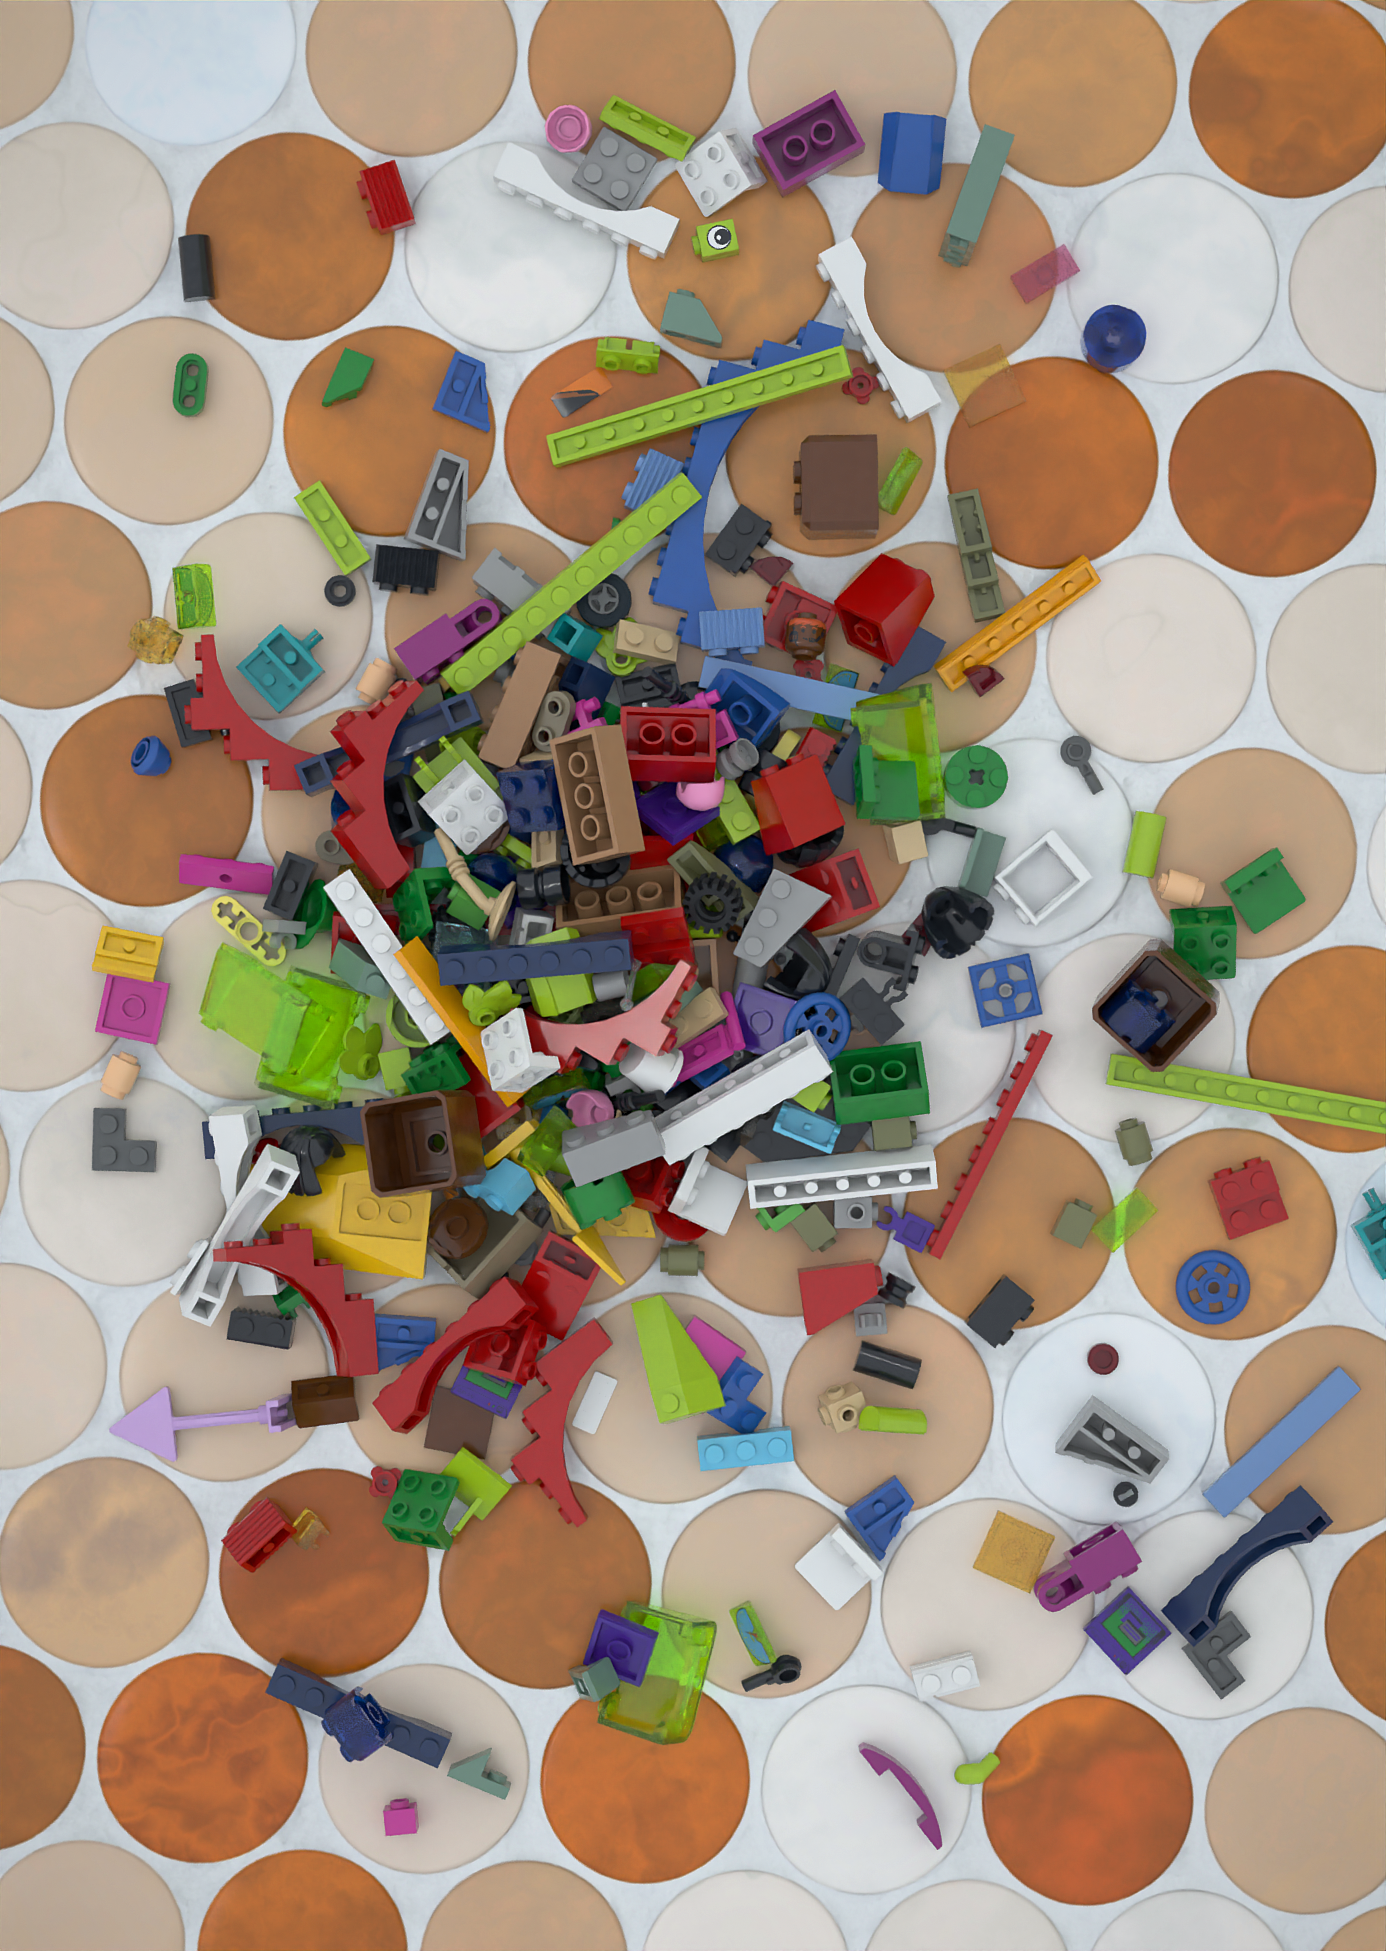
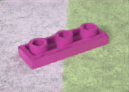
M181 854L179 883L268 895L274 882V866L263 863L239 862L232 859L209 858L197 854Z

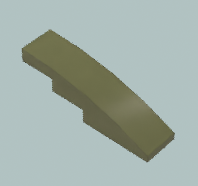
M978 488L947 495L974 622L998 618L1005 613Z

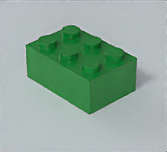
M921 1041L846 1050L830 1061L833 1072L829 1075L837 1125L930 1114L929 1090Z

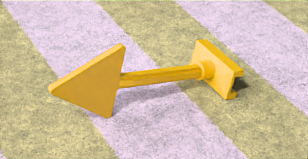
M536 1118L527 1120L484 1156L485 1166L487 1169L499 1165L504 1158L508 1159L511 1157L515 1164L526 1169L532 1181L567 1225L577 1232L572 1240L622 1286L626 1280L596 1229L591 1226L588 1229L580 1230L563 1196L532 1159L531 1156L533 1154L525 1144L543 1127Z

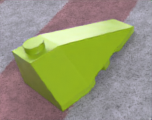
M660 1294L631 1303L649 1387L659 1423L670 1424L725 1407L726 1404L717 1374L700 1353L701 1351L689 1337L664 1297Z

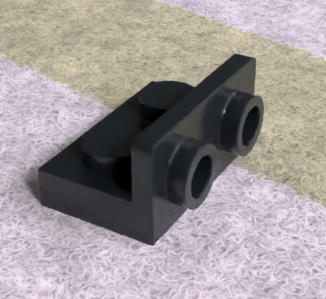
M741 504L707 550L705 556L734 577H736L739 571L745 574L755 560L751 556L757 546L763 549L772 537L773 533L769 531L772 523L768 520L765 521Z

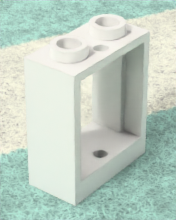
M1051 829L993 878L997 883L993 887L1003 900L1006 901L1008 898L1012 900L1017 906L1013 910L1014 913L1025 925L1030 922L1035 926L1093 876L1057 833ZM1046 845L1074 877L1075 881L1035 914L1005 878Z

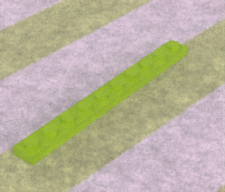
M841 345L547 435L546 438L553 466L557 468L853 378L845 346Z
M680 472L467 649L461 658L440 672L442 677L457 695L472 690L514 655L520 647H523L527 641L532 640L700 500L702 496L684 473Z
M1110 1054L1105 1082L1107 1085L1386 1134V1102L1170 1064L1163 1072H1151L1137 1058Z

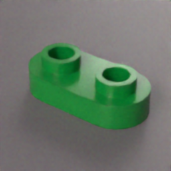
M194 353L182 356L177 362L175 372L173 405L177 412L185 417L199 415L204 409L206 400L208 365L201 356ZM197 366L199 369L197 375H188L189 367ZM187 397L195 398V404L192 407L184 405Z

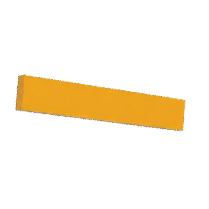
M1084 555L1079 557L936 663L933 667L947 689L953 692L968 681L962 671L975 665L991 664L1099 584L1101 579L1088 558Z
M416 936L393 955L491 1085L481 1042V1031L486 1027L476 1026L471 1023L468 1017L469 1010L462 1004L463 996L454 985H440L438 963L418 936ZM528 1090L523 1093L495 1092L504 1104L509 1107Z

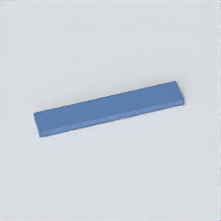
M705 656L698 687L707 689L721 668H731L764 684L787 700L792 708L883 727L889 696Z
M1337 1366L1206 1489L1202 1495L1225 1518L1361 1389Z

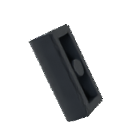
M204 234L179 237L178 245L184 302L215 300L210 237Z
M862 1340L853 1371L913 1390L922 1359Z

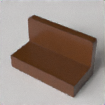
M334 1375L291 1381L292 1407L298 1428L359 1420L354 1377Z

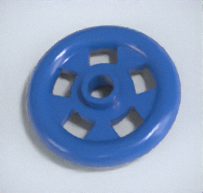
M816 992L804 996L793 1005L786 1017L783 1028L784 1043L796 1037V1029L802 1028V1033L810 1029L826 1053L829 1062L842 1052L850 1037L851 1017L846 1005L838 997L830 993ZM814 1006L816 1014L806 1018L804 1012ZM829 1008H832L836 1013L832 1021L825 1016ZM821 1026L819 1033L816 1034L817 1028ZM835 1029L838 1031L834 1042L830 1043L827 1040L830 1038L832 1030Z
M1206 1250L1193 1255L1183 1264L1176 1279V1296L1180 1306L1188 1316L1204 1324L1216 1325L1232 1320L1244 1309L1250 1295V1280L1245 1267L1233 1255L1220 1250ZM1218 1263L1230 1269L1226 1277L1214 1271ZM1202 1265L1207 1273L1202 1275L1199 1281H1197L1191 1274ZM1211 1282H1217L1219 1285L1216 1293L1208 1291V1285ZM1230 1283L1238 1285L1236 1298L1227 1297ZM1197 1288L1202 1300L1194 1304L1189 1296V1291ZM1222 1301V1311H1209V1303Z

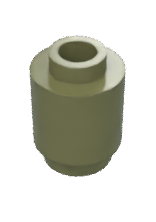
M1130 1118L1119 1122L1120 1128L1115 1130L1122 1157L1124 1160H1127L1128 1166L1139 1165L1152 1160L1151 1152L1153 1148L1145 1122H1138L1137 1118Z
M669 1244L668 1247H661L660 1272H668V1276H698V1270H704L705 1251H698V1245Z

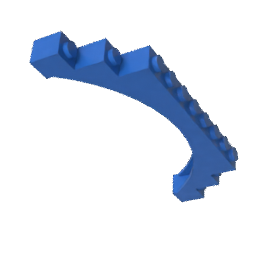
M808 320L806 328L800 326L795 344L801 346V349L764 340L762 348L756 346L751 365L757 366L756 370L719 360L717 368L711 366L707 385L717 384L841 346L845 329ZM759 406L702 423L701 428L694 427L690 445L695 446L692 458L686 457L682 473L687 476L702 498L667 526L665 535L670 536L667 548L661 547L657 565L662 566L659 578L653 577L648 594L654 596V605L688 614L687 618H680L676 635L682 636L680 641L682 645L702 650L699 612L717 611L709 588L703 547L704 518L709 492L719 464L731 441ZM738 649L727 650V656L715 657L752 666L753 661L744 659Z

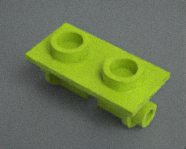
M610 337L598 339L596 367H602L611 371L620 369L635 371L640 374H658L660 346L654 345L655 342L633 340L632 350L626 349L627 339Z

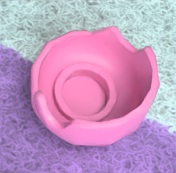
M563 105L557 107L549 114L545 123L547 141L559 152H578L587 145L592 136L590 118L577 106Z
M720 777L719 781H716L714 778V782L711 783L678 782L676 795L680 802L689 809L709 810L717 807L723 799L725 777Z
M587 1089L574 1093L566 1103V1107L573 1112L570 1122L576 1127L614 1119L612 1102L605 1093L596 1089Z

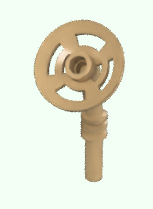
M441 828L436 829L434 834L447 859L446 866L452 879L458 881L479 909L484 910V914L489 916V940L494 942L509 911L517 882L512 881L497 898L490 896L488 899L469 876L470 870L467 868L463 856L458 855L451 838Z

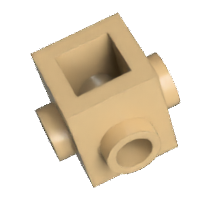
M852 1381L844 1385L832 1386L826 1390V1393L818 1396L821 1407L818 1408V1413L825 1426L829 1425L836 1433L848 1432L857 1427L860 1414L866 1407L862 1391Z

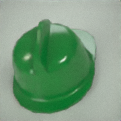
M321 879L314 880L310 885L296 921L306 922L305 935L294 934L297 941L295 949H303L307 946L316 933L332 930L333 913L338 910L324 891L323 887L326 884Z

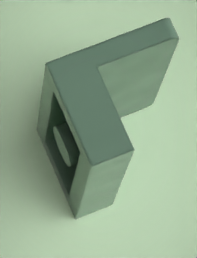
M979 827L976 828L957 886L958 888L988 897L1006 837L984 831V829Z

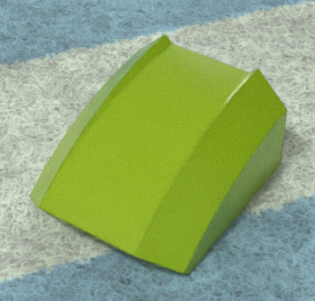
M565 927L531 939L526 944L579 938L580 935L577 929ZM594 973L526 979L534 1011L542 1017L558 1016L580 1006L594 1003L597 1000L592 979Z

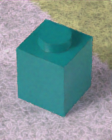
M563 613L547 639L567 654L587 662L603 635L582 620Z

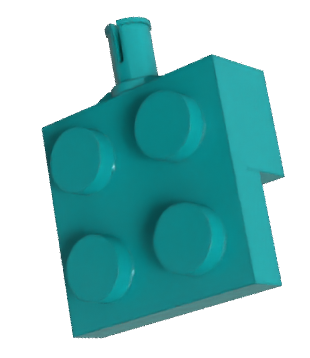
M280 624L236 668L280 714L325 672L314 660L310 651L324 638L314 629L301 641L293 637Z
M1371 1188L1368 1192L1362 1193L1371 1210L1365 1217L1350 1226L1380 1279L1384 1280L1386 1279V1203L1382 1204L1374 1188Z

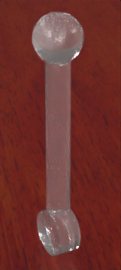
M634 959L633 967L630 971L625 999L620 1003L624 1011H629L633 1007L631 997L636 974L641 967V962L637 959Z

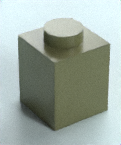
M909 1116L871 1121L873 1149L875 1151L912 1147V1140L917 1139L916 1122L910 1121Z
M1077 1198L1074 1203L1066 1200L1050 1234L1081 1249L1097 1217L1096 1214L1090 1212L1093 1206Z
M815 1202L808 1206L805 1212L791 1221V1224L812 1252L819 1249L822 1253L836 1242L833 1237L838 1234Z

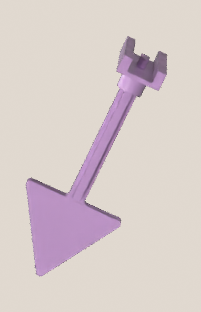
M166 1386L110 1427L109 1432L174 1462L178 1459L176 1430L260 1422V1424H268L269 1433L282 1432L297 1425L295 1418L288 1419L286 1403L292 1401V1393L272 1398L266 1401V1405H260L258 1409L175 1417L172 1410L170 1388Z

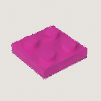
M107 974L95 1032L158 1045L170 983L156 980L152 983Z

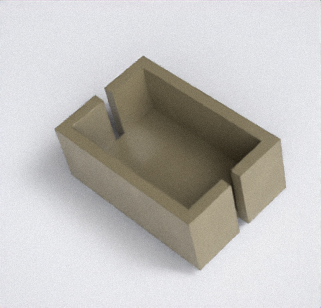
M478 1196L473 1201L477 1202L486 1212L489 1223L487 1237L482 1246L472 1255L463 1259H449L435 1251L432 1245L428 1248L427 1252L442 1268L447 1270V1273L465 1291L477 1299H481L488 1293L490 1286L509 1270L544 1230L522 1211L520 1207L513 1215H510L503 1210H494L484 1199Z

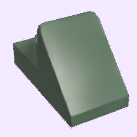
M604 1657L588 1666L578 1665L568 1670L580 1699L596 1702L620 1685L609 1657Z
M492 1748L451 1764L447 1776L501 1799H506L511 1786V1782L506 1781L507 1776L495 1770H490L489 1773L484 1771Z

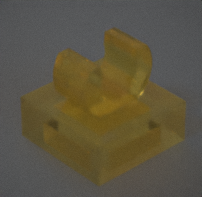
M305 1508L293 1523L297 1533L293 1534L292 1539L297 1546L305 1551L309 1547L315 1550L320 1548L315 1541L320 1533L327 1537L330 1535L319 1517L308 1508Z

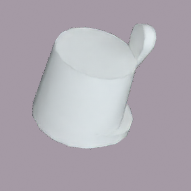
M631 1043L626 1057L619 1063L620 1072L645 1092L662 1090L665 1094L673 1086L682 1068L684 1059L682 1051L674 1047L669 1054L665 1052L663 1056H654Z

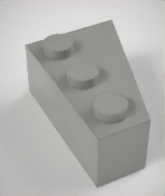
M441 449L436 451L404 540L430 550L439 551L440 554L461 562L466 560L465 543L469 460Z
M496 548L491 551L472 576L474 584L478 586L475 592L484 599H489L490 601L495 599L503 605L500 611L506 616L511 614L543 587L525 574V571L520 567L513 565L504 558L502 553ZM571 608L566 610L564 613L569 615L571 613ZM560 616L536 635L535 638L539 641L542 637L547 639Z
M773 869L733 954L764 968L832 896L777 869Z
M651 1110L635 1111L627 1116L562 1131V1155L576 1187L666 1154L664 1139Z
M1093 1395L1056 1442L1055 1453L1084 1460L1085 1463L1096 1464L1111 1469L1113 1472L1150 1484L1169 1460L1168 1449Z

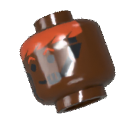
M808 612L799 613L798 618L789 620L786 625L785 649L792 654V658L802 661L816 660L817 656L825 651L826 624L818 620L816 614Z

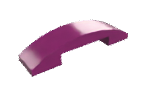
M861 1743L858 1746L860 1753L878 1776L890 1769L924 1812V1814L916 1819L917 1824L937 1850L942 1847V1838L939 1824L932 1804L917 1779L906 1767L885 1751L873 1745Z

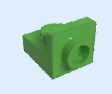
M801 1204L777 1206L774 1209L777 1214L771 1217L765 1207L757 1208L759 1213L755 1217L765 1230L771 1227L776 1233L805 1212V1209Z

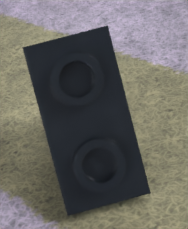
M910 924L906 936L912 937L911 939L883 931L869 932L857 948L859 960L868 967L901 975L902 977L898 976L893 989L906 991L909 984H915L919 966H915L914 963L916 955H922L926 942V937L921 936L923 926ZM868 944H879L882 948V954H871L868 950Z

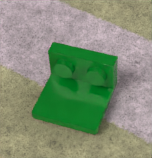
M859 745L853 760L857 819L918 820L920 810L915 762L878 760L877 757H873L872 745Z
M1277 847L1270 849L1220 883L1254 934L1259 933L1306 901V898L1281 862V859L1284 857Z
M447 867L415 868L394 893L393 908L399 915V934L405 945L416 936L422 941L433 928L429 905L452 879Z
M1232 906L1169 909V921L1173 933V950L1206 980L1235 978L1237 923Z
M453 1034L445 1039L447 1042L440 1044L438 1041L423 1050L424 1053L408 1062L410 1068L403 1072L401 1077L412 1095L436 1090H455L471 1080L455 1053L462 1046Z
M405 1469L382 1520L383 1526L397 1542L449 1551L453 1538L445 1529L446 1527L443 1525V1522L460 1484L459 1480L456 1477Z

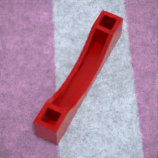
M508 1277L496 1280L484 1297L473 1302L467 1308V1313L458 1321L451 1323L445 1329L443 1336L425 1347L422 1356L414 1363H410L403 1368L401 1376L393 1383L382 1388L379 1396L372 1404L392 1431L407 1435L429 1414L437 1384L448 1365L460 1352L471 1343L487 1335L501 1331L518 1330L539 1310V1307L519 1281Z

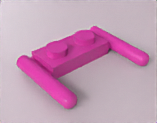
M725 991L720 995V999L729 1014L725 1018L727 1024L725 1026L720 1024L677 1048L682 1051L684 1059L680 1073L672 1087L677 1084V1081L683 1082L734 1054V1050L739 1051L745 1048L746 1045L736 1007L730 992Z

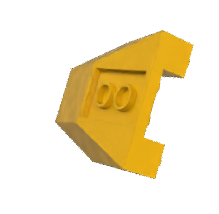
M344 1143L341 1144L346 1154L344 1157L333 1158L331 1156L324 1164L314 1169L322 1188V1194L297 1196L294 1193L290 1194L288 1192L285 1199L274 1207L261 1224L269 1237L270 1231L281 1230V1224L300 1223V1229H312L314 1259L331 1258V1264H343V1269L424 1279L426 1275L427 1241L433 1192L413 1196L379 1198L371 1191L365 1145ZM251 1164L250 1173L254 1168L255 1164Z

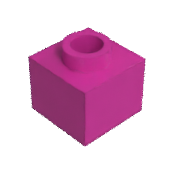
M402 1798L391 1800L390 1805H385L383 1810L385 1836L417 1833L419 1828L417 1802L409 1803V1799Z

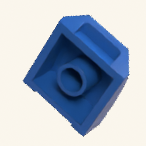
M900 112L884 113L877 183L891 192L927 195L939 189L946 118L937 115Z
M721 668L705 691V693L717 689L721 701L712 704L711 708L716 709V713L726 709L739 736L738 739L744 738L749 740L756 749L771 735V732L790 707V703L764 684L731 668Z

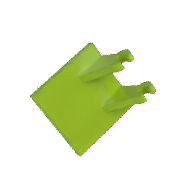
M443 735L439 741L446 749L428 764L420 756L414 759L421 767V770L412 777L426 794L464 759L493 791L501 786L462 737L450 744Z
M464 1447L459 1450L439 1474L456 1477L459 1480L460 1484L455 1497L469 1507L450 1534L455 1537L473 1514L483 1520L512 1487L510 1483Z

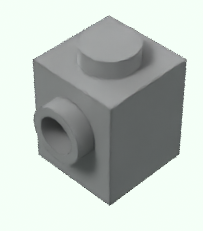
M872 1196L833 1200L834 1228H872V1221H878V1202H872Z

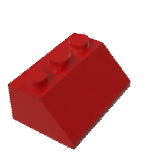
M620 707V724L632 781L714 782L716 767V709Z

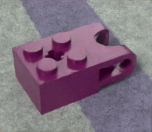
M480 599L452 618L444 614L395 647L394 650L413 678L419 684L424 682L426 685H429L442 676L440 670L461 658L467 649L502 621V616L494 602L489 599ZM482 613H491L492 617L489 622L483 624L478 621Z
M1116 1521L1064 1552L1063 1554L1066 1559L1040 1574L1033 1583V1591L1044 1609L1050 1612H1057L1093 1591L1095 1594L1105 1591L1112 1585L1110 1581L1120 1575L1122 1578L1130 1576L1139 1569L1137 1565L1142 1560L1123 1528ZM1050 1588H1058L1057 1592L1053 1595H1046L1047 1590Z

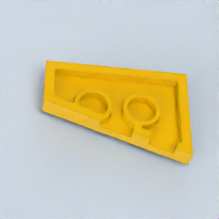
M549 1203L557 1234L576 1235L577 1232L567 1225L551 1203ZM631 1205L622 1208L620 1216L610 1221H605L602 1217L597 1219V1222L592 1225L601 1236L656 1238L649 1211L632 1207Z

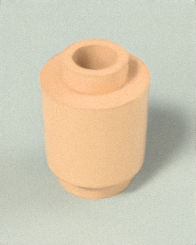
M375 658L373 664L369 663L356 687V690L361 692L358 698L369 704L385 699L389 694L388 689L397 679L395 674L398 669L379 658Z
M1169 869L1167 874H1161L1156 891L1161 892L1160 899L1186 907L1191 905L1198 907L1203 896L1205 883L1199 881L1198 877Z
M123 1051L119 1055L113 1054L101 1079L103 1084L100 1090L112 1097L123 1100L125 1095L130 1093L141 1069V1066L137 1064L138 1058Z

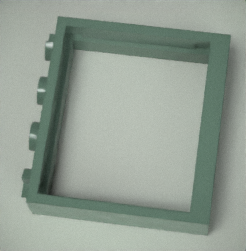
M986 124L981 133L938 255L944 258V262L952 264L951 266L960 268L961 265L968 266L1015 136Z

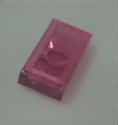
M1065 244L1011 275L1010 279L1025 304H1028L1079 273L1080 269Z

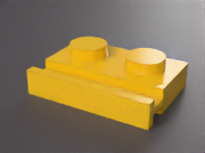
M102 925L94 962H92V971L154 983L155 973L164 945V937Z

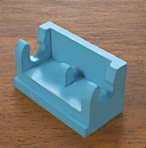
M784 1100L772 1130L831 1154L836 1138L840 1133L841 1125H837L833 1120Z

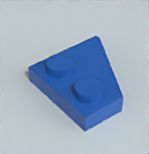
M455 351L432 410L488 433L490 422L488 418L485 363Z
M375 1313L379 1372L395 1364L398 1366L408 1362L412 1357L422 1356L425 1347L435 1342L436 1318Z
M894 1475L844 1512L878 1560L881 1561L886 1555L885 1551L893 1536L896 1537L900 1530L901 1522L908 1515L914 1501Z

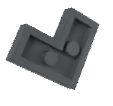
M94 1108L92 1171L156 1172L157 1141L126 1140V1109Z
M1231 1610L1218 1620L1217 1627L1195 1647L1187 1643L1181 1648L1220 1699H1223L1246 1681L1227 1655L1251 1638V1636Z

